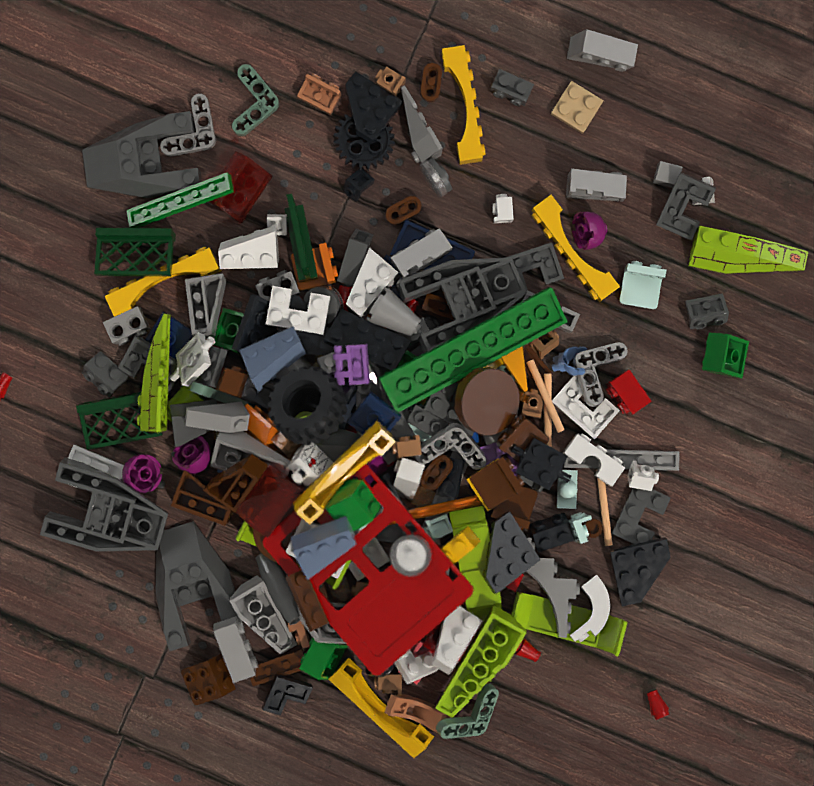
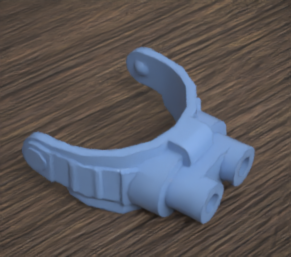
M584 346L569 347L564 352L559 353L558 356H554L553 371H566L573 376L583 375L585 373L584 368H574L568 364L578 353L586 351L587 348Z

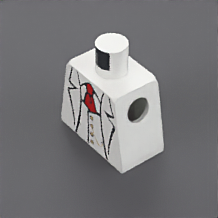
M311 442V445L302 444L296 450L288 466L294 473L292 478L295 482H303L309 486L333 462L316 444Z

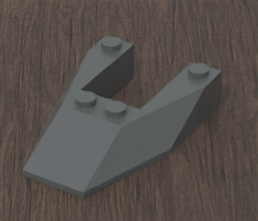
M191 112L172 113L135 123L82 149L87 187L142 198L165 196L202 182L201 172L198 168L162 173L158 140L195 133L194 119Z
M512 257L450 260L398 280L396 284V289L404 303L441 289L455 320L420 334L418 341L423 353L507 310L527 293Z
M66 457L60 462L55 481L92 491L91 500L85 521L50 511L44 518L40 535L96 552L158 550L168 512L116 477L83 462Z
M193 521L164 530L159 548L156 550V598L169 651L188 646L191 643L180 606L214 596L221 621L236 616L238 621L242 622L245 627L246 623L236 615L229 602V599L236 591L230 571L196 523Z

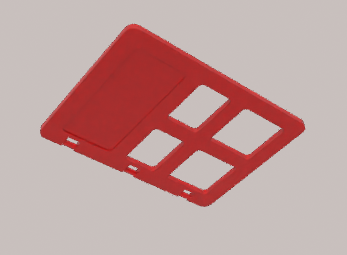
M366 463L348 479L357 477L359 480H363L377 501L383 506V511L355 535V546L309 580L332 628L373 675H381L473 594L474 587ZM368 475L377 482L373 487L365 480ZM325 508L316 518L321 525L334 521ZM296 511L292 512L263 539L264 548L288 576L302 570L281 545L282 540L295 530L302 520V517ZM393 521L407 535L412 534L405 526L410 521L417 529L413 534L423 537L429 543L432 550V559L429 566L423 572L416 575L402 573L395 567L394 563L385 571H380L363 552V547ZM348 560H351L369 580V584L343 608L337 610L320 591L319 587ZM449 568L458 576L455 580H452L446 573Z

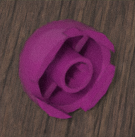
M578 212L575 214L572 225L575 224L576 231H572L576 246L579 249L583 248V250L598 247L604 241L607 233V225L602 217L595 212Z
M199 436L179 447H175L173 450L175 455L174 457L172 456L174 464L180 470L196 474L203 471L210 464L212 450L207 441L202 436Z
M150 455L133 456L125 463L122 469L123 481L138 493L151 492L157 488L162 479V474H160L161 465L156 458Z

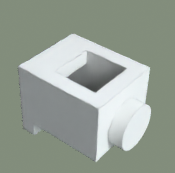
M507 194L496 195V203H492L493 215H497V217H494L493 224L513 222L512 197H507Z
M633 460L627 474L629 487L652 491L654 484L658 482L659 473L654 471V467L638 465L637 461Z

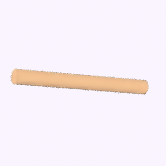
M534 360L528 361L529 370L557 433L565 430Z
M544 373V384L552 400V374ZM544 403V434L549 438L547 445L552 447V419Z
M597 478L605 546H611L613 544L606 484Z

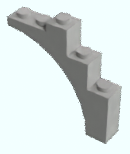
M527 538L535 550V542H532V538ZM540 558V561L526 572L538 582L552 605L556 620L557 637L567 638V634H570L571 623L567 622L568 614H571V603L568 602V599H576V595L580 593V584L577 583V579L553 578L554 574H557V563H554L552 558Z

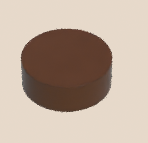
M592 518L584 522L583 525L586 526L589 533L588 537L596 538L602 533L603 527L599 520Z

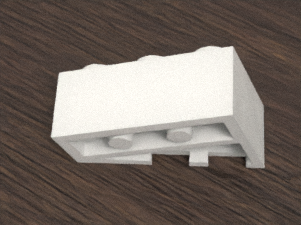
M277 223L263 230L259 229L254 231V233L221 242L218 250L220 269L278 268Z
M369 248L346 305L364 319L369 314L379 295L382 294L384 296L387 293L384 289L386 287L390 289L401 277L399 272Z
M403 457L401 461L397 460L394 472H397V476L393 486L399 497L413 501L423 473L424 464Z
M460 606L447 616L440 625L432 665L449 675L482 620Z

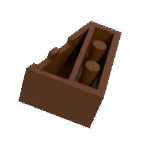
M232 366V369L223 367L217 388H211L241 398L248 372Z
M251 454L215 475L203 491L233 512H236L268 465Z
M184 470L171 506L227 526L233 511L203 491L207 484L194 474Z

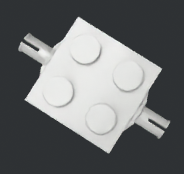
M198 332L176 354L177 368L170 375V379L176 382L180 378L181 384L189 387L211 365L208 350L215 343V339L208 337L206 340L205 334Z

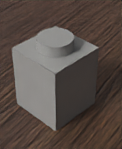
M660 161L657 164L653 183L673 188L683 167Z

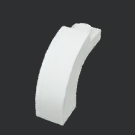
M597 575L581 586L582 590L589 597L593 610L590 619L570 635L574 642L579 640L581 643L589 637V631L596 636L607 622L610 612L609 594Z

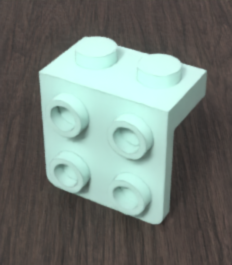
M631 261V264L628 263L624 269L619 302L624 305L656 309L661 282L665 278L666 270L661 269L662 266L650 264V267L642 266V262Z

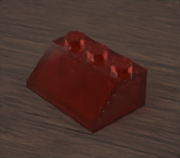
M235 151L221 173L228 172L231 175L234 192L209 202L242 224L273 176L248 156Z
M269 464L236 513L252 528L268 538L302 491V486Z

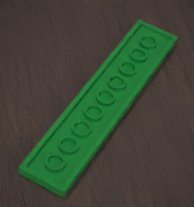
M548 287L380 376L378 379L393 409L400 412L466 377L472 370L485 367L568 321L552 287Z

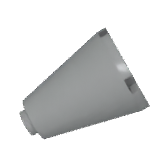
M386 287L384 291L387 293L384 296L382 294L379 295L369 312L372 316L367 317V320L408 336L417 335L423 326L420 324L421 319L391 289Z

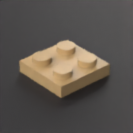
M571 81L551 112V115L583 134L604 100Z

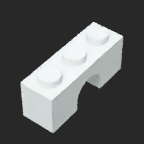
M583 433L581 435L575 434L563 451V454L567 455L577 464H581L587 456H594L599 463V468L594 476L612 487L625 469L622 466L623 461L616 456L612 458L606 454L607 450L602 446L597 445L595 447L590 443L591 439Z

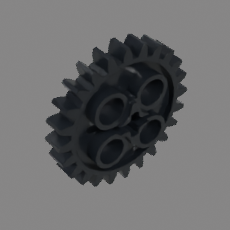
M345 114V121L339 120L340 126L335 127V131L338 133L333 134V138L338 139L333 141V145L339 146L335 149L336 153L341 152L339 159L346 158L345 165L351 162L352 169L359 165V171L362 170L363 166L369 171L370 165L377 169V162L383 165V158L388 160L389 155L387 153L393 152L391 147L395 145V142L391 139H394L395 134L390 133L393 127L386 126L378 136L381 139H376L373 143L378 145L380 149L373 151L370 149V146L373 144L368 141L363 143L360 136L357 134L351 135L348 132L349 129H355V124L352 116L349 117ZM358 147L361 152L353 153L351 148Z

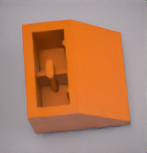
M247 403L245 408L249 412L250 418L248 429L245 432L273 451H276L278 448L271 439L279 430L273 425L266 412L262 411L257 405L252 407Z

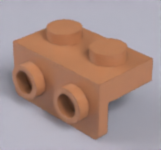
M306 74L305 81L297 98L331 115L341 97V91L337 85L331 82L329 84L323 82L322 78L316 74Z

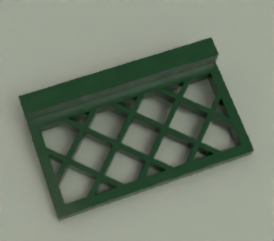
M287 194L289 208H284L285 214H287V225L299 282L318 279L304 206H296L293 194Z
M96 228L97 246L94 271L96 276L171 277L173 244L176 240V234L172 228ZM102 243H111L114 246L106 254L102 251ZM124 243H129L132 248L123 254L118 248ZM143 243H148L151 248L142 254L137 248ZM162 243H168V250L161 255L156 248ZM117 250L122 257L113 263L108 257ZM136 250L141 257L132 264L127 257ZM155 250L160 257L151 264L146 257ZM106 259L112 264L107 270H100L101 263ZM126 259L131 266L125 271H120L117 266ZM145 260L150 266L144 271H139L136 266ZM162 260L167 263L166 271H158L155 266Z
M141 392L79 403L76 406L87 450L163 435V432L149 433L148 431H139L136 436L131 437L125 433L130 424L140 430V426L134 423L133 419L137 413L141 414V407L138 409L134 407L138 405V397L141 395ZM130 407L136 411L131 420L121 414L124 408ZM106 411H112L117 415L112 423L102 418ZM92 414L98 418L93 427L86 423L85 415ZM118 417L128 422L123 431L114 425ZM100 420L110 426L105 434L95 429ZM111 428L121 433L117 440H112L106 436ZM93 431L102 437L99 443H90L89 436Z

